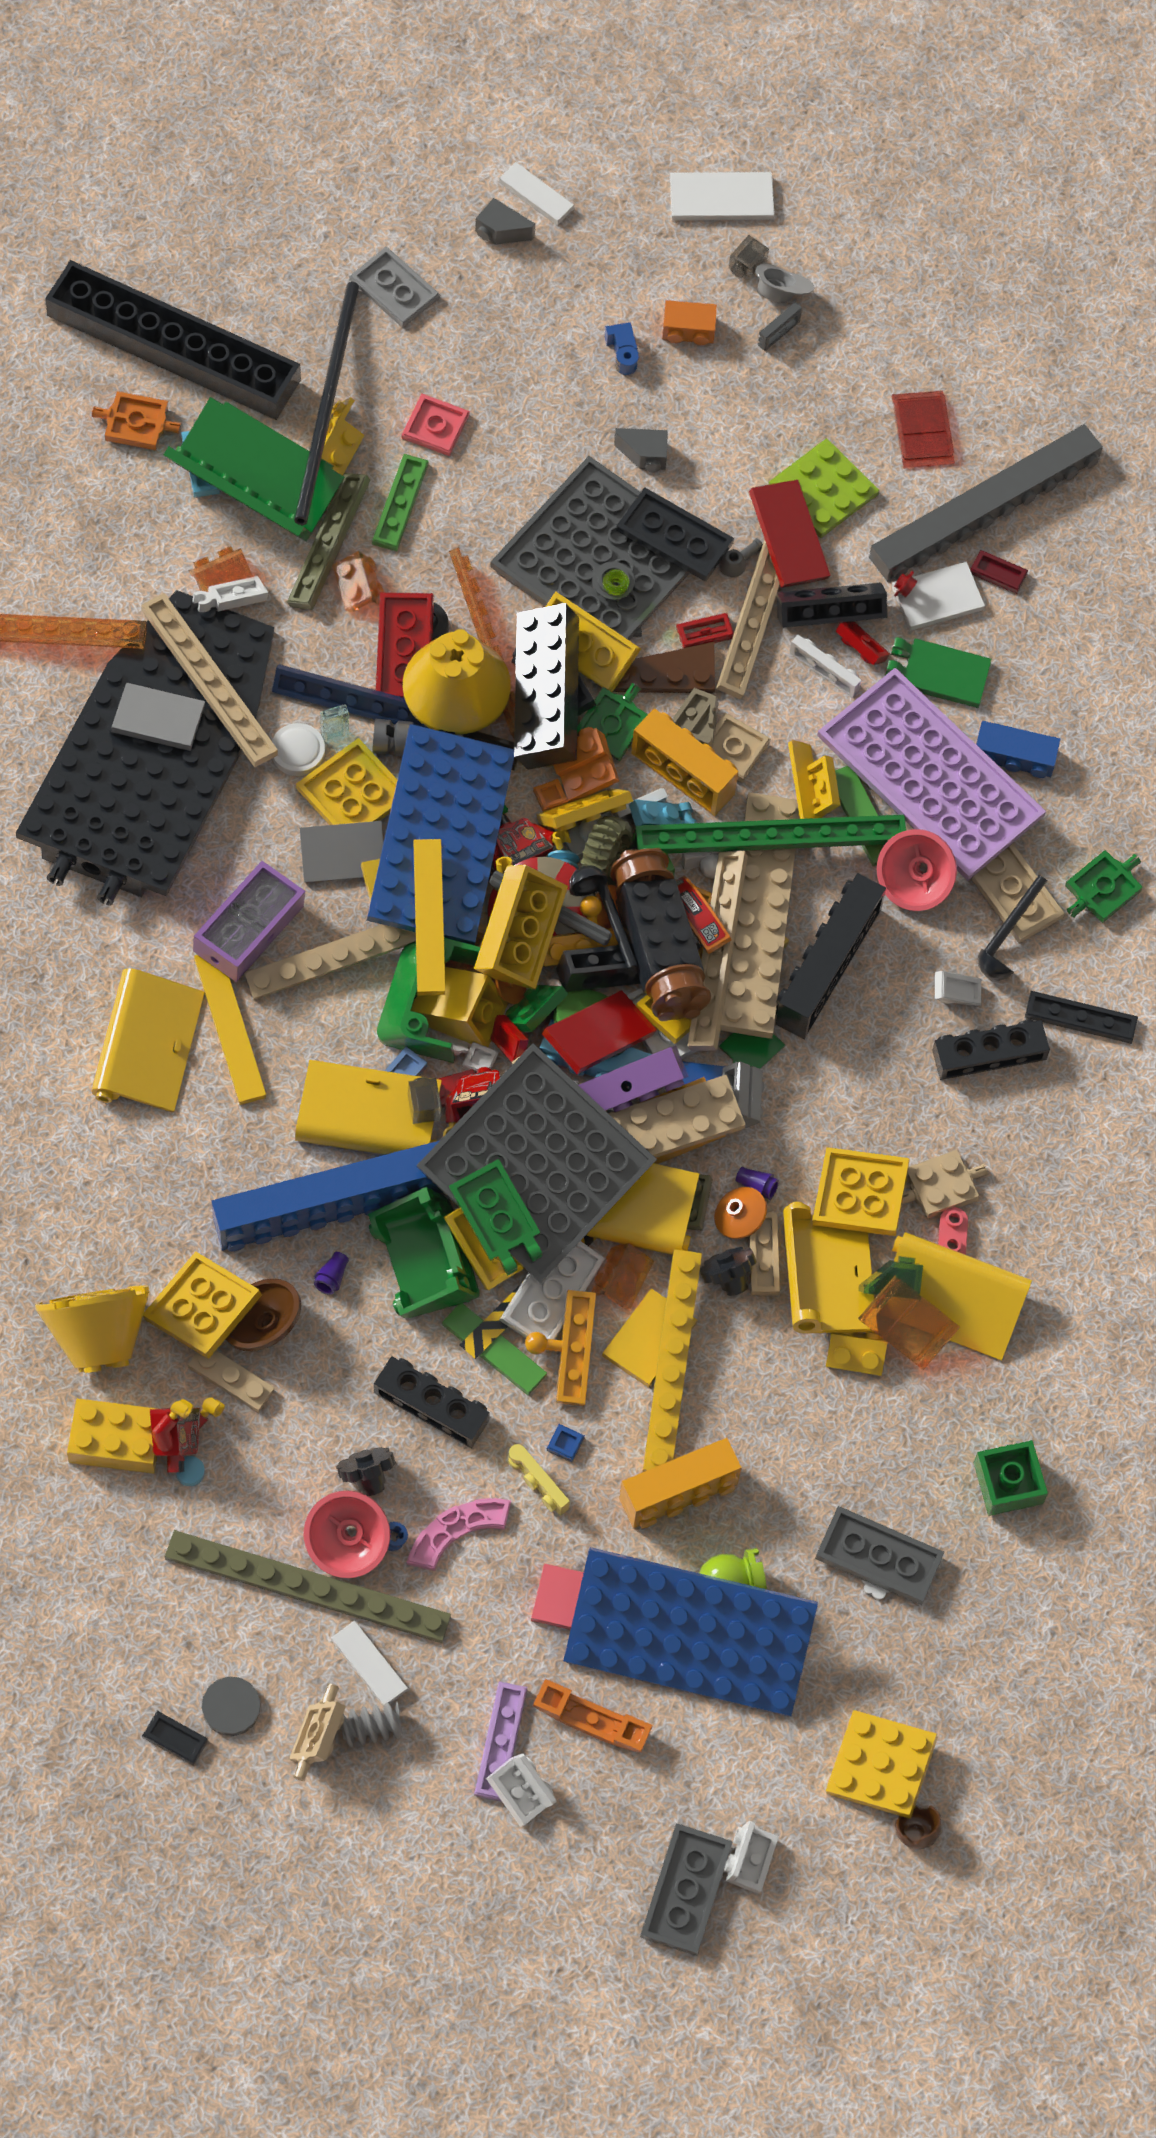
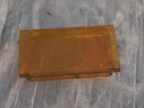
M894 1276L858 1318L923 1370L960 1328L945 1313L897 1276Z

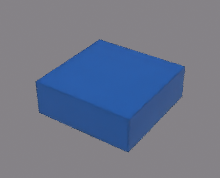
M559 1424L546 1451L573 1462L585 1435Z

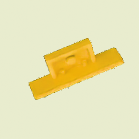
M352 397L344 401L339 400L332 408L333 416L329 422L322 459L334 466L332 470L342 476L365 436L345 421L355 401Z
M791 740L788 742L800 819L823 818L824 815L841 806L833 757L824 755L814 762L810 744Z

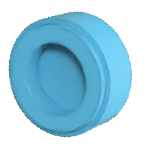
M184 1457L185 1472H176V1477L185 1486L198 1485L205 1475L204 1464L197 1457Z

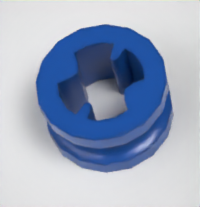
M390 1522V1533L392 1531L397 1533L396 1538L398 1539L395 1542L390 1539L388 1550L397 1551L407 1541L408 1532L401 1523Z

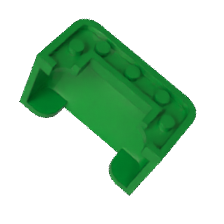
M427 1187L368 1214L371 1222L369 1224L370 1233L374 1239H379L382 1243L386 1244L400 1291L395 1294L393 1307L396 1313L405 1319L467 1303L480 1296L472 1266L444 1219L445 1216L454 1211L453 1207L445 1196Z

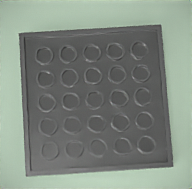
M590 456L578 466L490 562L492 569L544 606L547 605L556 591L628 640L634 636V633L644 625L690 574L616 531V525L638 497L640 491ZM619 562L626 565L632 571L635 584L634 590L631 591L628 598H621L617 602L612 599L606 601L601 595L597 596L596 590L592 587V578L595 570L604 563ZM608 579V586L615 585L616 587H618L619 579H616L614 581Z
M532 1044L416 1167L459 1207L449 1186L499 1159L541 1232L540 1235L534 1238L543 1253L541 1258L532 1262L523 1244L509 1251V1253L541 1283L657 1159L536 1045Z

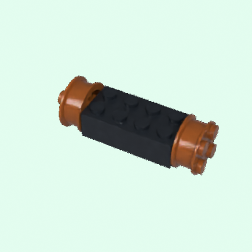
M660 848L636 851L627 850L612 865L610 876L618 885L616 888V905L638 964L636 970L643 993H647L653 999L651 1009L654 1016L660 1021L696 1018L700 1015V1011L709 1004L711 992L703 984L705 980L704 968L673 873L667 869L669 864L668 856Z

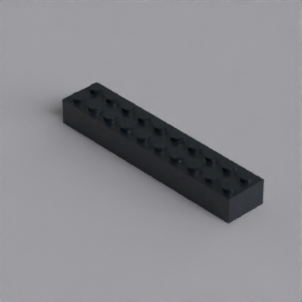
M72 260L68 262L45 298L48 317L275 420L278 419L301 381L300 363Z

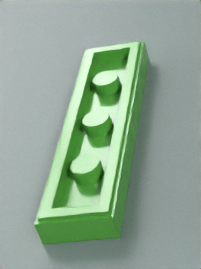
M403 454L372 539V545L398 551L427 471L429 460Z
M849 766L835 770L840 805L846 816H878L857 774ZM884 845L862 846L872 867L876 866Z
M462 1303L444 1319L442 1325L463 1341L484 1320ZM501 1334L479 1355L528 1396L547 1376L545 1370Z

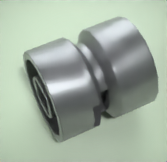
M375 719L372 753L388 755L390 751H393L395 756H403L410 724L413 725V722L398 721L396 724H392L391 720Z

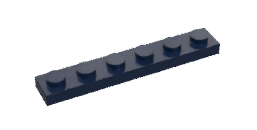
M280 664L276 667L272 687L273 693L373 720H391L392 724H396L398 721L413 722V725L429 728L416 719L403 697Z

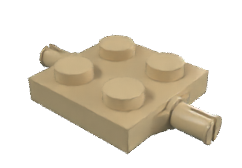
M957 1150L909 1166L907 1178L910 1182L911 1190L904 1192L902 1205L916 1201L922 1208L926 1218L929 1219L941 1215L943 1211L953 1207L960 1208L977 1202L979 1194L973 1184V1180L987 1176V1168L982 1164L968 1169L963 1164Z
M327 1684L324 1696L320 1702L309 1705L289 1760L298 1763L293 1778L299 1781H305L312 1763L326 1761L334 1749V1737L344 1722L343 1713L346 1706L334 1701L339 1687L334 1684Z

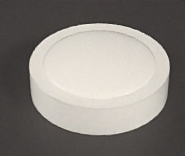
M303 723L286 725L272 739L273 744L278 749V756L272 758L279 770L288 775H308L318 768L324 760V739L318 730L310 725Z

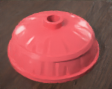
M911 829L896 834L884 845L877 861V877L879 884L886 887L885 895L895 905L911 911H923L939 905L949 896L955 885L957 865L951 848L941 837L927 830ZM921 863L927 865L928 870L926 873L921 872Z
M338 1491L323 1497L310 1510L304 1525V1543L310 1558L321 1570L340 1578H355L370 1572L383 1560L390 1544V1526L383 1509L372 1498L356 1491ZM348 1526L356 1528L357 1533L355 1536H350L347 1533Z

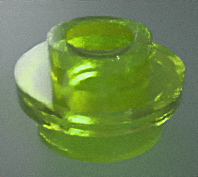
M611 570L603 578V588L611 595H622L629 588V578L622 570ZM618 582L620 585L616 586L611 583Z

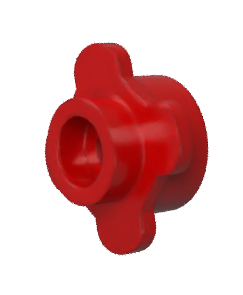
M913 571L907 576L902 574L894 585L897 588V591L894 593L895 597L900 594L906 598L915 587L918 580L912 577Z

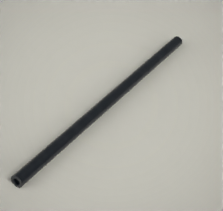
M348 282L346 285L294 518L295 523L298 525H306L309 517L359 291V285L355 282Z

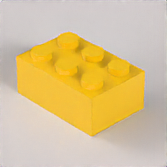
M76 1398L67 1448L69 1463L155 1474L157 1456L153 1453L150 1409L157 1408Z

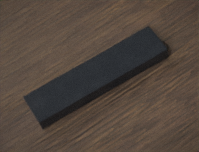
M1036 991L1030 992L1024 1017L1035 1021L1042 1020L1044 1023L1130 1044L1133 1042L1138 1016Z

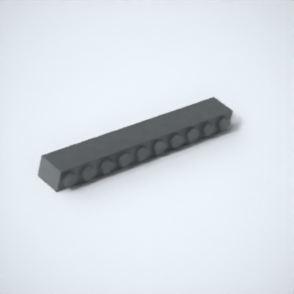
M1083 424L871 545L869 559L886 581L894 577L898 579L902 574H906L908 569L914 565L921 566L925 564L930 556L935 553L942 554L946 552L954 542L967 540L975 530L988 528L1001 515L1002 517H1007L1015 510V507L1022 503L1024 505L1031 503L1043 491L1045 493L1052 491L1062 480L1066 479L1069 481L1083 468L1087 467L1090 469L1100 461L1103 446L1088 427Z

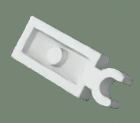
M258 576L209 586L208 592L197 591L193 593V603H199V612H207L211 607H216L218 611L267 601L268 591Z

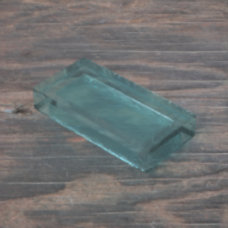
M340 705L320 712V734L325 744L349 737V712L346 705Z

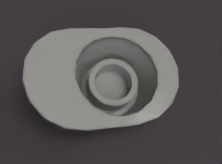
M760 264L755 270L759 278L757 292L775 303H786L795 294H809L813 292L815 287L809 279L772 264Z

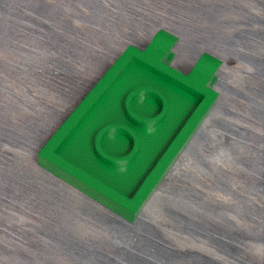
M895 637L891 654L907 658L909 661L907 667H904L897 661L889 660L885 675L896 668L922 694L979 708L991 658L916 638L912 645L903 638Z
M499 1159L449 1186L451 1193L490 1262L498 1258L507 1276L517 1271L518 1268L509 1253L514 1248L523 1244L532 1262L542 1257L543 1253L534 1239L541 1232Z

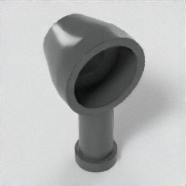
M756 538L753 540V543L741 552L736 549L729 550L719 564L721 572L725 576L732 578L742 575L746 568V560L758 551H761L763 543ZM730 558H736L737 561H731Z

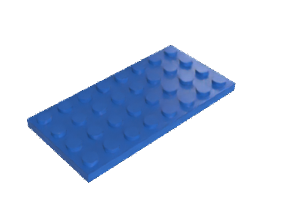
M410 724L366 921L416 932L413 840L441 839L444 938L475 945L514 760V749Z
M590 1547L563 1661L792 1716L818 1602Z

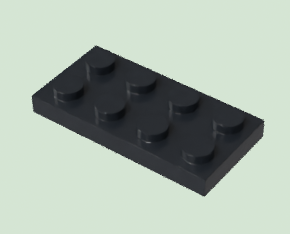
M645 487L616 525L617 532L705 582L734 543L732 536Z

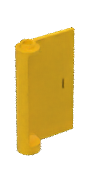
M128 968L122 971L91 1090L98 1101L110 1103L112 1100H117L122 1096L165 1111H175L204 991L138 969Z
M309 1059L297 1119L295 1141L383 1155L436 1142L437 1140H432V1131L441 1080Z
M653 1163L585 1236L673 1255L674 1249L688 1251L691 1236L686 1235L699 1173Z
M802 1202L790 1203L783 1210L793 1329L803 1334L877 1332L868 1233L815 1226L812 1221L811 1208Z
M905 1232L903 1237L898 1235L892 1251L896 1252V1256L876 1306V1313L1002 1361L1032 1280Z

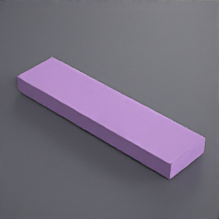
M500 1681L498 1683L474 1796L501 1801L486 1778L513 1757L528 1687Z

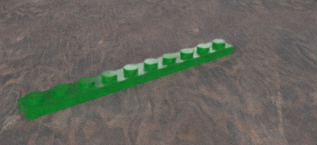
M904 815L640 825L635 827L637 850L660 848L666 854L885 845L893 836L906 831Z

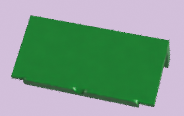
M212 397L208 399L181 447L178 446L175 450L168 446L163 454L173 463L305 542L310 538L345 479L344 476L332 470L334 468L332 464L321 458L307 524H296L294 518L309 451L225 401L222 404Z

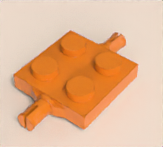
M117 391L115 400L109 409L94 406L92 410V417L107 420L105 441L157 450L159 439L164 431L180 434L181 423L166 421L168 401Z

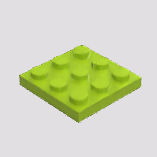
M827 438L768 483L769 485L798 479L816 534L820 538L824 537L879 495V489Z

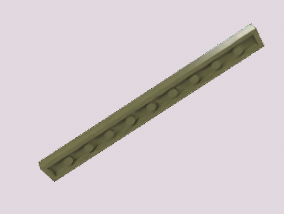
M176 1530L173 1531L165 1554V1559L439 1643H443L451 1618V1614Z

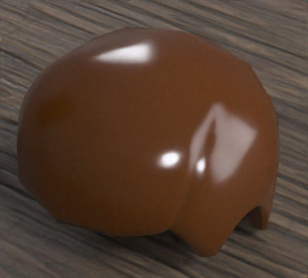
M915 1805L911 1819L899 1816L896 1820V1835L909 1848L924 1849L930 1847L938 1839L941 1832V1815L931 1805L926 1809Z

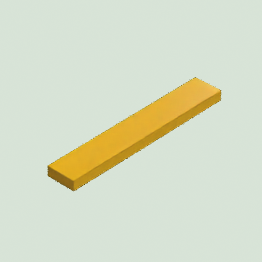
M441 839L413 840L417 996L445 995Z
M195 955L194 961L239 1105L265 1099L266 1092L230 978L199 955Z

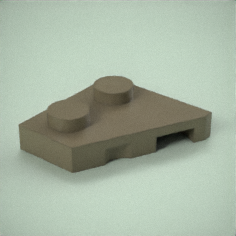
M694 688L672 719L682 729H688L699 742L713 748L719 702L715 695Z

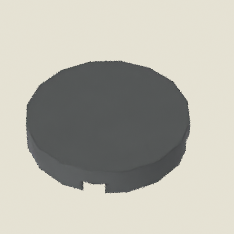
M229 1676L218 1679L208 1687L203 1696L202 1712L205 1722L215 1732L226 1734L227 1736H236L248 1731L254 1726L260 1713L261 1703L258 1692L250 1682L239 1677Z

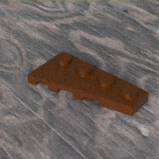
M714 642L635 658L613 692H627L631 683H634L635 686L637 685L641 688L639 691L641 693H691L694 688L707 693H715Z

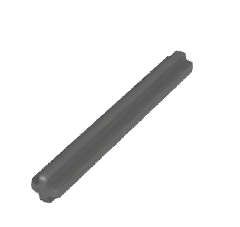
M495 871L490 879V884L500 889L504 874ZM564 906L561 907L557 921L603 946L609 943L612 937V933L609 930Z

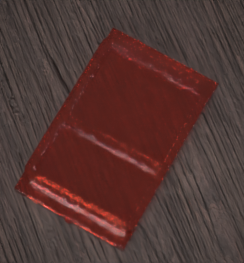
M943 390L892 394L903 468L955 464L954 448Z

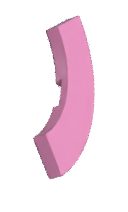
M496 1498L476 1499L473 1502L459 1506L456 1505L444 1511L420 1533L410 1551L407 1565L435 1571L444 1551L461 1536L480 1529L493 1528L505 1530L511 1500Z

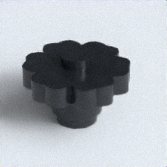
M732 1248L722 1254L713 1255L710 1259L706 1260L704 1266L700 1268V1274L705 1284L711 1282L713 1285L720 1284L722 1290L726 1291L728 1296H735L748 1289L746 1273L752 1270V1266L757 1261L751 1248Z
M378 1447L371 1451L362 1450L351 1454L348 1459L340 1461L336 1468L339 1478H342L343 1482H356L358 1490L367 1496H373L385 1490L384 1483L386 1480L384 1471L391 1470L396 1461L393 1452H390L389 1448Z

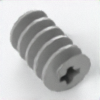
M396 1702L395 1710H392L389 1703H385L383 1712L380 1711L377 1705H373L372 1714H369L366 1707H362L360 1716L356 1714L354 1709H350L348 1718L344 1715V1722L341 1726L343 1740L346 1739L349 1746L353 1747L356 1737L361 1745H365L368 1735L373 1743H377L378 1734L380 1733L385 1741H389L390 1732L394 1733L396 1739H400L402 1727L398 1702Z

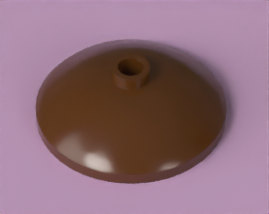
M264 1279L252 1283V1286L260 1290L262 1296L226 1338L227 1342L241 1351H258L269 1348L283 1340L296 1325L302 1307L300 1295L292 1284L281 1279Z

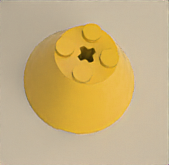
M463 629L446 633L421 648L409 661L403 677L404 698L409 710L416 719L433 730L455 732V735L476 732L493 723L506 708L511 689L510 674L501 656L491 647L468 634Z
M149 1285L129 1286L126 1289L115 1290V1288L52 1299L49 1300L50 1304L39 1302L35 1304V1308L74 1368H78V1372L91 1373L101 1371V1365L105 1364L106 1367L112 1368L129 1365L128 1359L132 1358L150 1290Z

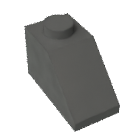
M493 198L476 217L475 232L482 240L491 241L495 245L531 241L535 237V223Z
M615 428L614 446L639 469H646L649 472L666 470L668 430Z

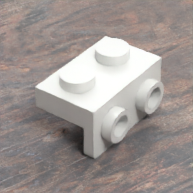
M524 1754L510 1758L486 1778L520 1827L526 1825L545 1808L557 1802L553 1796L552 1788L542 1781L536 1772L535 1764Z
M749 1821L743 1827H738L733 1841L734 1844H737L734 1855H729L724 1871L728 1872L726 1882L759 1894L762 1891L779 1836L754 1827L755 1823Z

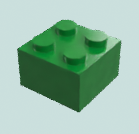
M1033 1440L977 1452L973 1464L988 1516L1044 1504L1048 1492Z

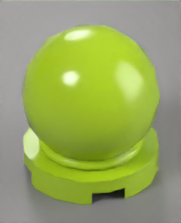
M757 1548L746 1549L742 1559L734 1554H719L711 1557L702 1565L699 1572L700 1574L767 1589L763 1563H756L755 1556L759 1555Z

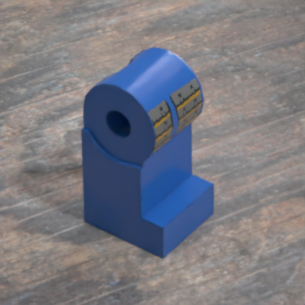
M631 322L605 326L604 338L606 346L614 345L616 370L623 375L633 374L638 368L639 354Z

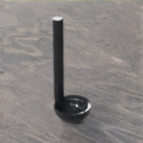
M593 865L577 868L569 880L570 894L573 896H586L597 891L599 892L628 971L637 969L638 964L607 885L608 877L603 870Z
M1041 875L1037 876L984 950L981 948L978 955V966L985 977L1000 981L1009 978L1014 973L1013 970L993 955L1048 881Z

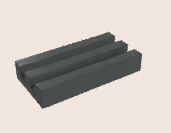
M794 302L759 332L758 346L766 351L800 322L802 307Z

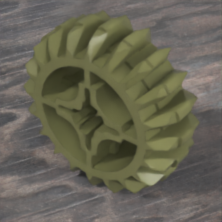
M604 816L593 826L592 832L588 834V840L585 842V849L582 852L583 858L581 860L582 867L593 865L603 870L608 877L607 885L615 886L617 884L611 879L610 869L621 858V854L631 850L633 845L631 841L633 833L629 823L618 817Z

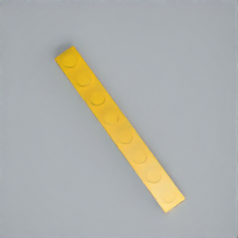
M677 1249L673 1251L642 1472L669 1462L674 1458L702 1253Z

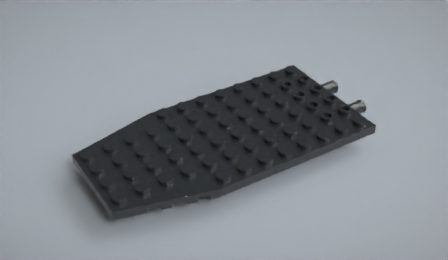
M176 590L169 597L170 602L257 720L273 642L274 627L228 609L218 611L216 607H211L207 612H199V603H193V596ZM149 620L107 663L16 831L17 839L40 847L42 859L54 863L46 877L50 883L54 884L57 879L56 886H62L69 870L104 883L100 893L97 895V899L104 904L107 898L106 905L108 906L113 905L120 889L141 898L146 889L167 897L242 752V749ZM126 683L205 701V708L191 751L112 732V724Z

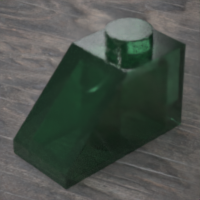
M899 1256L898 1261L889 1260L859 1285L858 1291L865 1294L919 1299L923 1265L915 1263L916 1258Z

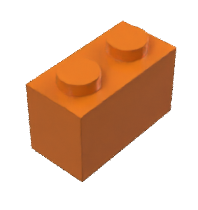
M665 300L662 340H668L672 343H680L682 341L694 342L697 345L714 344L717 304Z

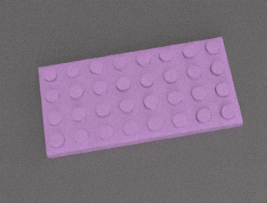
M896 668L818 731L817 736L899 815H904L905 821L913 829L933 832L949 845L955 856L957 871L967 881L1045 816L1046 811Z

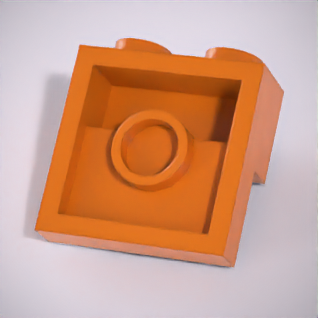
M587 727L578 732L576 761L554 765L556 774L561 777L568 801L570 802L585 798L620 781L605 735L597 728Z

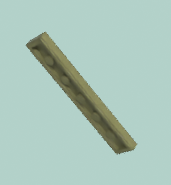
M344 473L345 479L330 504L287 600L290 607L313 610L371 481L367 475Z

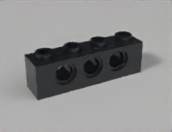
M881 582L777 592V616L782 628L888 618L887 592Z
M619 945L563 951L556 968L560 984L566 992L641 984L637 970L628 971Z
M1031 1019L1023 1020L1017 1025L1012 1026L997 1025L992 1027L991 1030L986 1031L970 1030L964 1035L954 1037L950 1034L944 1035L934 1041L932 1049L940 1080L1047 1060L1050 1051L1042 1020L1033 1021ZM1011 1040H1019L1023 1045L1015 1046L1011 1043ZM992 1045L996 1050L988 1051L984 1046ZM965 1050L970 1055L962 1056L957 1051Z
M391 1356L373 1384L374 1393L472 1449L489 1422L490 1412L487 1411V1407L479 1401L473 1400L471 1402L462 1397L463 1394L452 1386L447 1388L441 1385L432 1374L427 1372L422 1374L413 1369L414 1366L409 1361L403 1358L398 1360ZM405 1382H411L416 1387L413 1390L407 1391L401 1385ZM430 1396H436L441 1401L438 1404L431 1405L426 1402V1399ZM454 1410H460L464 1412L465 1416L455 1419L450 1413Z

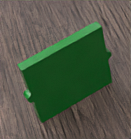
M732 1033L719 1045V1048L733 1060V1063L743 1062L750 1065V1067L759 1069L785 1047V1044L774 1033L772 1039Z

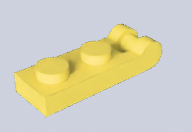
M513 1445L509 1450V1465L514 1469H520L525 1474L523 1477L524 1481L533 1491L537 1488L543 1496L541 1498L542 1502L549 1511L553 1512L555 1510L560 1516L568 1511L570 1500L522 1445Z

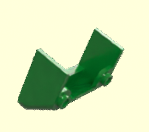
M444 938V962L452 960L475 966L481 947ZM413 942L402 949L377 1027L378 1038L382 1044L400 1050L407 1047L415 1054L454 1063L455 1054L452 1043L426 1037L429 1030L426 1017L411 1011L413 1001L417 997L416 942Z

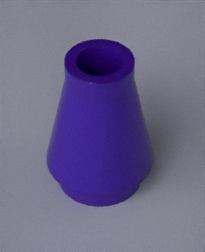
M743 1166L739 1169L735 1179L736 1182L744 1187L756 1189L768 1200L773 1198L779 1186V1179L774 1178V1174L747 1169Z
M334 1252L332 1257L314 1275V1286L320 1292L328 1295L338 1291L349 1258L341 1252Z

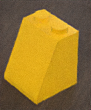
M445 967V995L417 996L413 1001L411 1011L424 1015L431 1029L469 1044L475 1042L488 1048L491 1042L495 1018L497 1015L504 1014L508 1003L500 997L497 987L489 975Z

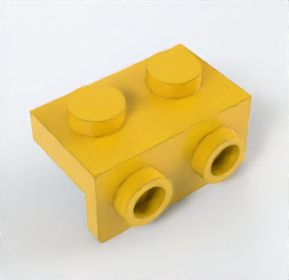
M857 1332L830 1333L826 1367L882 1376L888 1343L887 1338L882 1337L883 1333L866 1332L865 1334Z

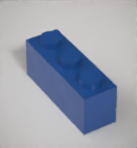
M982 721L976 745L998 766H1002L1010 772L1024 771L1031 773L1036 778H1051L1061 738Z

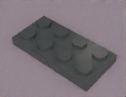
M838 1506L815 1559L922 1605L942 1560L944 1551Z
M676 1823L640 1938L697 1956L733 1841Z

